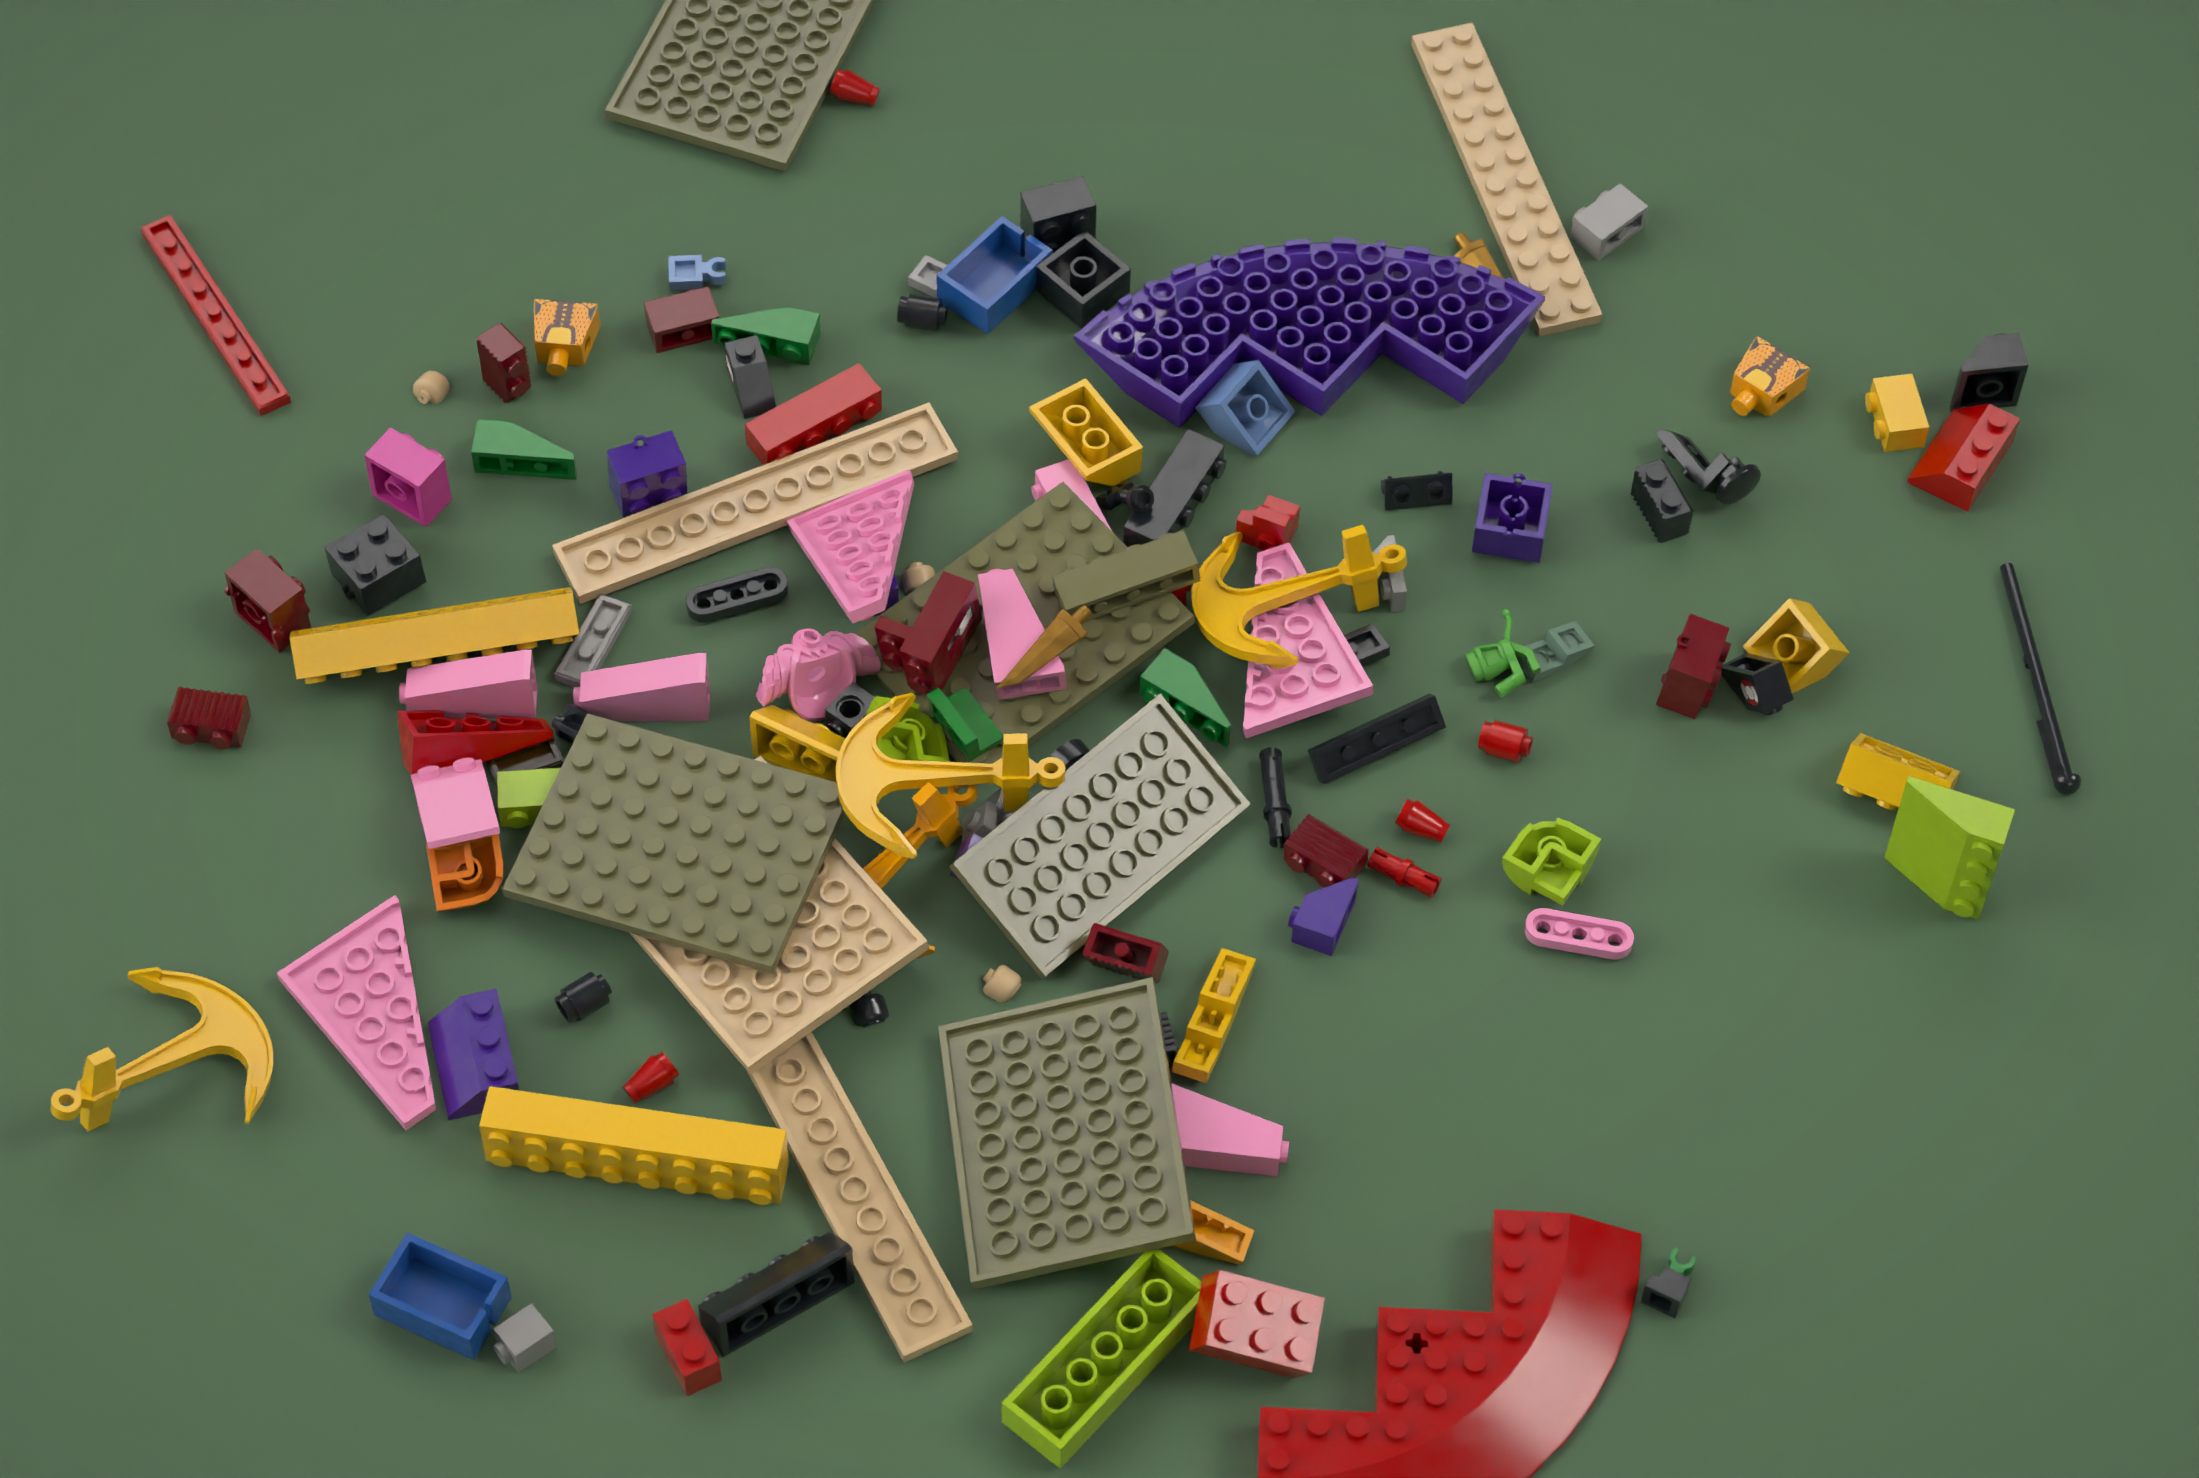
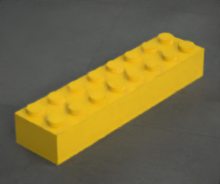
M571 587L295 630L291 631L289 638L296 679L304 678L305 684L326 681L328 674L340 673L341 678L362 675V669L375 667L377 673L396 670L397 663L411 661V667L432 664V658L446 656L447 661L468 658L467 652L481 650L482 656L502 653L503 646L515 644L517 650L538 647L537 641L551 639L552 644L567 643L573 641L572 635H578L579 629Z
M491 1086L488 1089L479 1124L486 1161L500 1167L523 1166L540 1173L548 1172L549 1170L566 1173L574 1178L591 1176L602 1178L609 1183H621L622 1181L638 1183L649 1189L665 1187L676 1189L684 1194H694L696 1192L713 1194V1196L723 1200L732 1198L747 1199L758 1205L781 1204L789 1168L786 1129Z

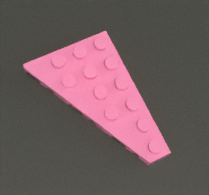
M909 469L787 520L790 532L852 624L858 621L869 620L875 614L886 609L915 484Z
M1289 542L1257 553L1255 587L1307 574ZM1319 593L1252 618L1251 636L1268 642H1276L1296 656L1299 662L1295 666L1274 669L1271 665L1248 661L1243 734L1246 738L1373 695V684Z
M394 895L277 972V975L283 986L405 1130H408L436 1111L402 912L399 899Z

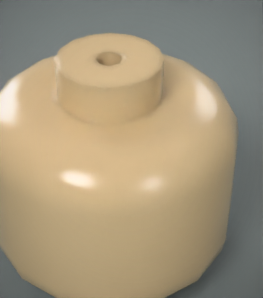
M437 371L423 373L413 385V394L417 396L418 401L422 404L428 402L441 403L450 391L448 380Z
M922 562L911 563L909 568L901 574L905 593H911L935 575L934 568L929 565H923Z
M1000 965L996 970L990 968L982 979L987 982L983 988L984 994L1000 1003L1010 1001L1022 985L1021 977L1006 965Z

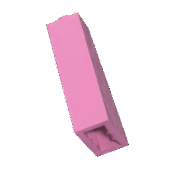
M993 569L987 573L978 574L997 699L1003 700L1068 689L1064 665L1059 656L1021 684L997 688L1045 629L1013 569Z
M520 650L408 668L406 682H401L399 687L400 704H406L407 711H445V718H465L466 713H478L479 717L497 718L502 715L536 718L538 687L532 650Z
M695 653L582 672L580 687H574L573 691L574 705L592 715L617 722L709 721L710 683L707 653Z
M1172 1084L1185 1166L1278 1177L1279 1163L1287 1164L1289 1141L1282 1140L1283 1126Z

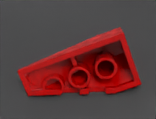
M441 710L398 711L397 717L403 764L410 775L418 773L419 769L426 766H438L439 768L452 766L455 761L462 758L481 759L483 763L553 738V730L547 721L541 718L502 715L497 717L495 722L479 717L478 713H466L463 719L445 718V711Z

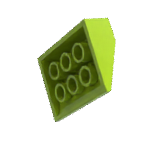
M1908 776L1884 858L1943 909L1952 911L1960 917H1971L1979 920L2015 809Z

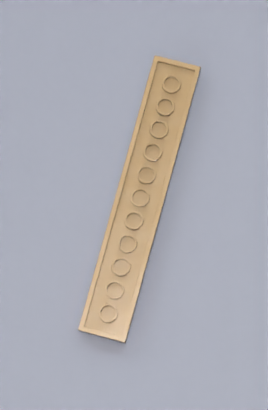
M1473 23L1413 35L1411 40L1412 48L1513 279L1545 296L1544 303L1531 320L1538 337L1601 323L1602 312Z
M928 402L552 545L553 554L579 604L598 598L599 594H609L788 525L787 520L908 469L911 471L912 477L954 462L958 460V451L931 404Z
M810 1032L751 1075L749 1074L777 1128L786 1129L788 1149L834 1234L851 1246L854 1271L903 1362L910 1361L973 1332L972 1322L813 1033Z

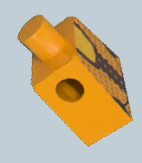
M534 299V339L537 361L547 363L546 370L553 376L565 375L568 365H584L600 329L598 304Z
M1757 336L1733 375L1730 389L1732 396L1736 397L1731 402L1733 410L1741 416L1748 415L1752 409L1765 416L1773 415L1806 389L1810 368Z

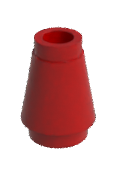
M838 69L830 88V94L835 95L837 100L871 106L875 105L880 92L879 87H876L849 69L846 71Z
M1408 798L1394 823L1402 827L1401 831L1435 840L1439 843L1442 842L1450 826L1449 823L1445 822L1444 819L1418 799L1414 802Z
M660 1052L656 1056L651 1055L622 1088L630 1099L637 1104L640 1100H644L673 1085V1080L679 1076V1073L667 1056Z

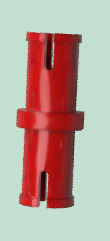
M1379 847L1374 849L1367 864L1368 868L1394 879L1395 884L1401 887L1406 885L1430 898L1434 897L1442 880L1441 877L1414 865V861L1408 858L1403 860Z

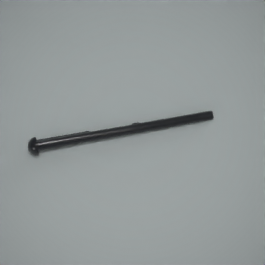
M2005 563L2000 566V571L2023 649L2024 665L2026 669H2030L2032 685L2042 717L2041 720H2037V725L2053 778V784L2059 793L2070 795L2080 788L2081 777L2078 774L2072 773L2014 566L2012 563Z

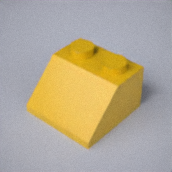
M1791 598L1743 645L1747 653L1781 661L1792 694L1827 677L1850 653L1809 602Z

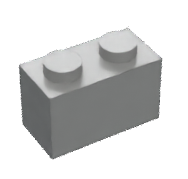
M1620 183L1610 191L1602 192L1594 203L1587 208H1580L1575 213L1572 219L1571 239L1599 261L1645 227L1648 206Z

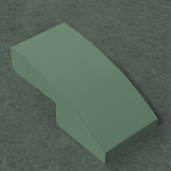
M1573 621L1548 630L1543 640L1524 646L1532 649L1541 672L1533 674L1526 658L1516 655L1522 671L1533 683L1578 661L1590 653L1595 645L1577 622Z

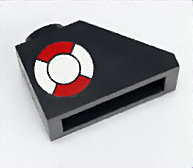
M758 336L726 342V366L744 419L760 416L775 408L776 402L767 362Z
M1745 653L1722 666V677L1748 710L1760 712L1763 715H1772L1781 711L1784 704L1794 700L1782 662L1779 660Z

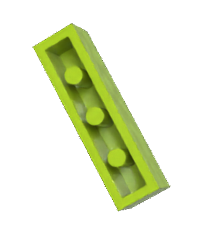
M561 768L497 772L498 812L501 827L523 828L527 825H533Z

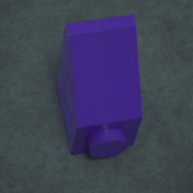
M1350 878L1306 894L1301 906H1294L1288 921V926L1293 928L1291 942L1332 956L1357 900L1359 880Z

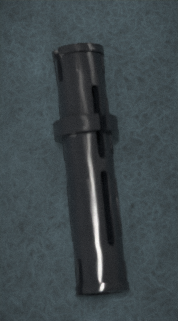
M1268 747L1259 753L1266 802L1263 816L1268 821L1269 844L1277 848V839L1279 838L1280 848H1284L1286 840L1291 835L1289 819L1292 815V810L1286 798L1282 751L1275 747V757H1272V748Z

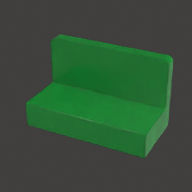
M940 688L927 694L931 713L968 762L1003 741L1002 733L967 688L959 690L948 698Z

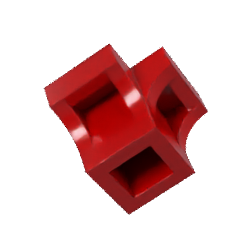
M1268 495L1262 506L1258 505L1256 510H1241L1236 520V532L1242 533L1241 542L1257 547L1261 551L1290 543L1299 525L1300 506Z

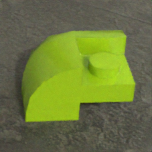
M875 696L867 710L866 716L890 702L892 698ZM914 702L900 721L882 736L877 744L881 753L893 759L950 762L945 734L941 724H935L928 715L919 710L920 704Z
M1557 818L1556 821H1541L1533 825L1529 823L1521 830L1502 857L1503 869L1509 879L1530 896L1535 890L1563 906L1576 886H1581L1599 851L1601 838L1572 822Z

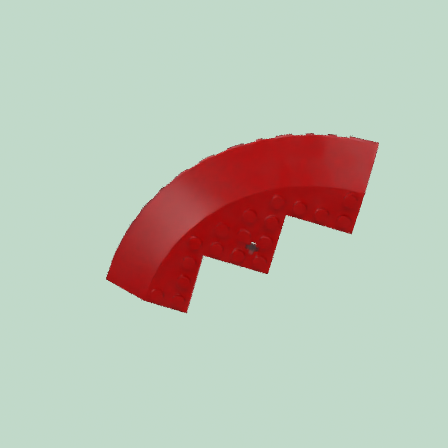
M1494 1209L1490 1230V1312L1379 1307L1376 1323L1375 1412L1260 1407L1257 1478H1532L1541 1469L1542 1464L1556 1450L1559 1451L1574 1433L1576 1426L1593 1407L1594 1401L1615 1366L1631 1321L1640 1275L1642 1234L1572 1213Z

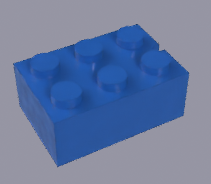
M1001 216L936 275L937 298H942L943 305L948 306L949 309L988 335L1036 290V266L1052 255L1053 250L1032 235L1026 237V259H1024L1025 231Z
M406 1233L369 1293V1299L375 1316L472 1360H475L490 1335V1324L496 1325L512 1298L508 1277L410 1233Z

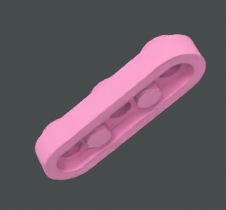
M1547 908L1535 909L1529 913L1524 929L1526 938L1536 946L1612 960H1619L1628 956L1634 942L1633 931L1625 923ZM1545 929L1548 931V933H1541L1537 930ZM1574 935H1580V936H1582L1584 939H1583V940L1575 939V938H1573V936H1574ZM1609 942H1617L1620 946H1612Z

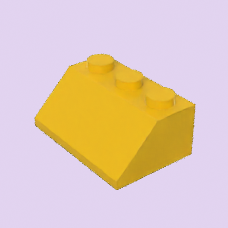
M1086 378L1029 407V412L1086 481L1115 486L1121 481L1141 472L1143 446Z
M774 705L755 710L751 713L749 720L753 756L759 757L761 755L766 762L772 765L836 782L837 758L846 738L831 732L822 724H813L800 718L792 710H783Z
M1860 733L1849 747L1836 783L1844 786L1843 791L1850 795L1863 797L1866 794L1876 798V803L1881 807L1897 810L1908 776L1953 790L1961 771Z

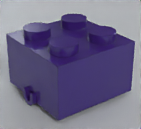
M672 430L648 438L639 435L634 438L632 443L607 450L609 486L622 518L688 494L686 462ZM639 440H642V441H643V445H642V446H639V445H638L637 442H638Z
M1485 473L1472 552L1540 563L1553 484L1526 480V477L1522 474H1514L1512 477ZM1519 478L1522 482H1516L1515 479Z

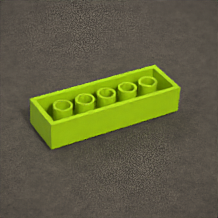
M1160 1249L1144 1252L1001 1403L1002 1423L1061 1469L1191 1330L1194 1325L1201 1281Z

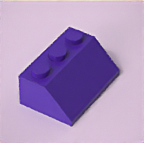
M497 988L460 996L427 1022L448 1120L483 1113L489 1086L519 1090Z

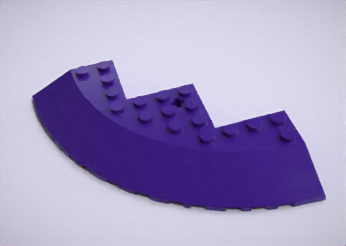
M1332 238L1331 242L1310 243V239H1295L1284 241V245L1264 248L1263 244L1240 248L1238 253L1221 257L1220 254H1215L1211 256L1210 261L1195 266L1194 263H1190L1171 271L1170 276L1144 284V289L1132 296L1127 294L1118 300V305L1108 312L1103 310L1074 335V340L1128 396L1178 428L1197 411L1195 407L1233 364L1255 360L1260 361L1281 391L1320 416L1325 414L1381 354H1384L1464 404L1504 362L1544 303L1545 296L1510 277L1505 280L1492 275L1491 269L1481 265L1475 268L1460 263V258L1451 255L1448 257L1429 254L1430 249L1409 245H1406L1405 249L1386 246V241H1377V245L1359 244L1357 239Z

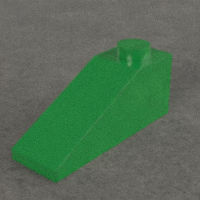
M477 419L471 450L474 472L576 480L577 470L573 453L513 422L499 419Z

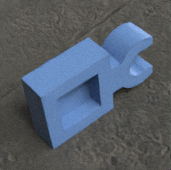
M702 255L668 256L670 290L703 288V281H709L714 285L726 284V273L715 272L717 270H726L725 258L715 257L708 262H702Z

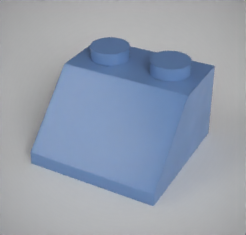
M1259 360L1233 364L1195 407L1214 434L1252 456H1257L1296 412Z

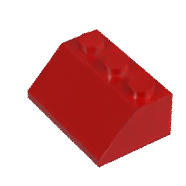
M1991 404L1953 409L1909 476L1907 483L1969 512L2012 445L2020 418Z

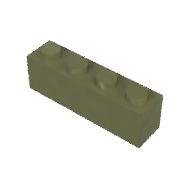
M1184 530L1176 533L1163 534L1158 539L1142 545H1132L1125 549V551L1111 556L1098 557L1091 563L1077 568L1064 569L1059 574L1052 576L1055 596L1061 610L1064 609L1072 615L1082 605H1085L1093 614L1087 620L1089 621L1200 582L1198 561Z

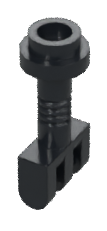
M1126 480L1118 483V487H1112L1107 490V494H1101L1096 497L1099 507L1111 510L1121 503H1127L1130 509L1135 512H1146L1154 503V495L1149 487L1146 485L1134 486L1132 481Z

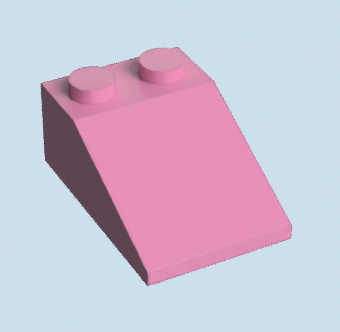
M462 758L455 761L452 766L443 768L426 766L419 769L418 773L411 774L428 849L500 833L481 759Z

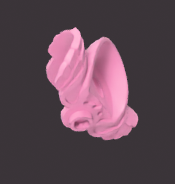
M814 629L799 630L794 634L791 644H784L778 648L776 654L767 656L763 668L762 683L758 686L756 698L764 707L769 702H773L776 698L787 693L792 708L800 718L808 721H822L826 719L825 709L852 682L856 684V676L875 675V673L880 671L881 663L873 646L864 638L854 633L843 634L838 631H830L822 636Z

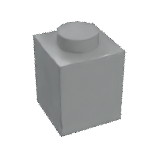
M532 1303L493 1328L496 1338V1344L493 1345L497 1356L505 1365L510 1362L518 1373L557 1348L553 1329Z

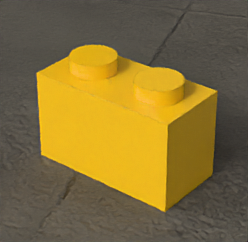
M1913 374L1873 378L1870 392L1865 395V404L1868 413H1873L1874 434L1877 440L1881 439L1884 452L1924 448L1929 424Z

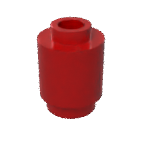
M1494 720L1493 723L1485 721L1480 732L1478 748L1485 750L1487 755L1519 763L1522 757L1527 758L1529 756L1533 737L1528 736L1527 728Z

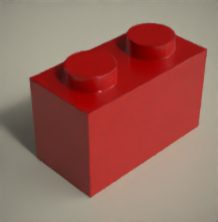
M688 1299L652 1314L655 1335L686 1396H690L722 1381L720 1361Z

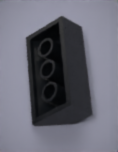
M831 1232L821 1237L814 1236L805 1241L800 1249L791 1254H783L774 1258L766 1268L759 1272L745 1274L737 1280L734 1286L723 1292L717 1291L708 1295L698 1305L700 1323L723 1357L729 1355L854 1284L851 1246Z

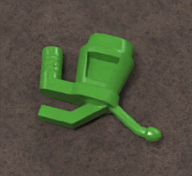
M1507 608L1502 610V616L1506 620L1504 638L1499 640L1498 643L1476 646L1472 652L1465 654L1466 662L1476 683L1482 680L1490 681L1510 668L1512 675L1494 686L1495 691L1501 698L1526 682L1516 655L1527 659L1533 674L1541 672L1532 649L1510 641L1513 620L1512 614Z

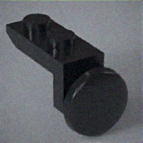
M1659 429L1656 432L1657 436L1664 443L1662 445L1663 450L1673 459H1677L1683 466L1681 471L1685 477L1693 483H1697L1703 491L1715 493L1717 500L1723 504H1732L1743 499L1757 486L1760 480L1761 472L1754 464L1744 465L1738 457L1734 456L1730 460L1723 453H1720L1710 463L1689 437L1664 429Z

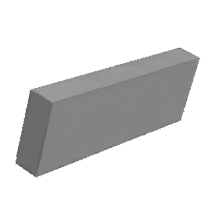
M599 594L582 624L579 634L574 638L554 674L555 681L572 687H580L582 672L600 670L632 613V605Z

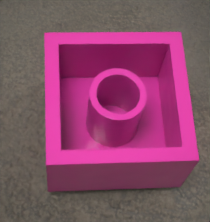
M390 427L364 455L372 496L423 526L427 527L452 500L444 457L434 449L428 450L418 444L410 435L406 433L401 434Z

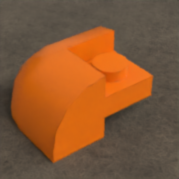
M498 834L428 849V845H426L437 913L475 907L487 902L497 893L503 881L504 870Z

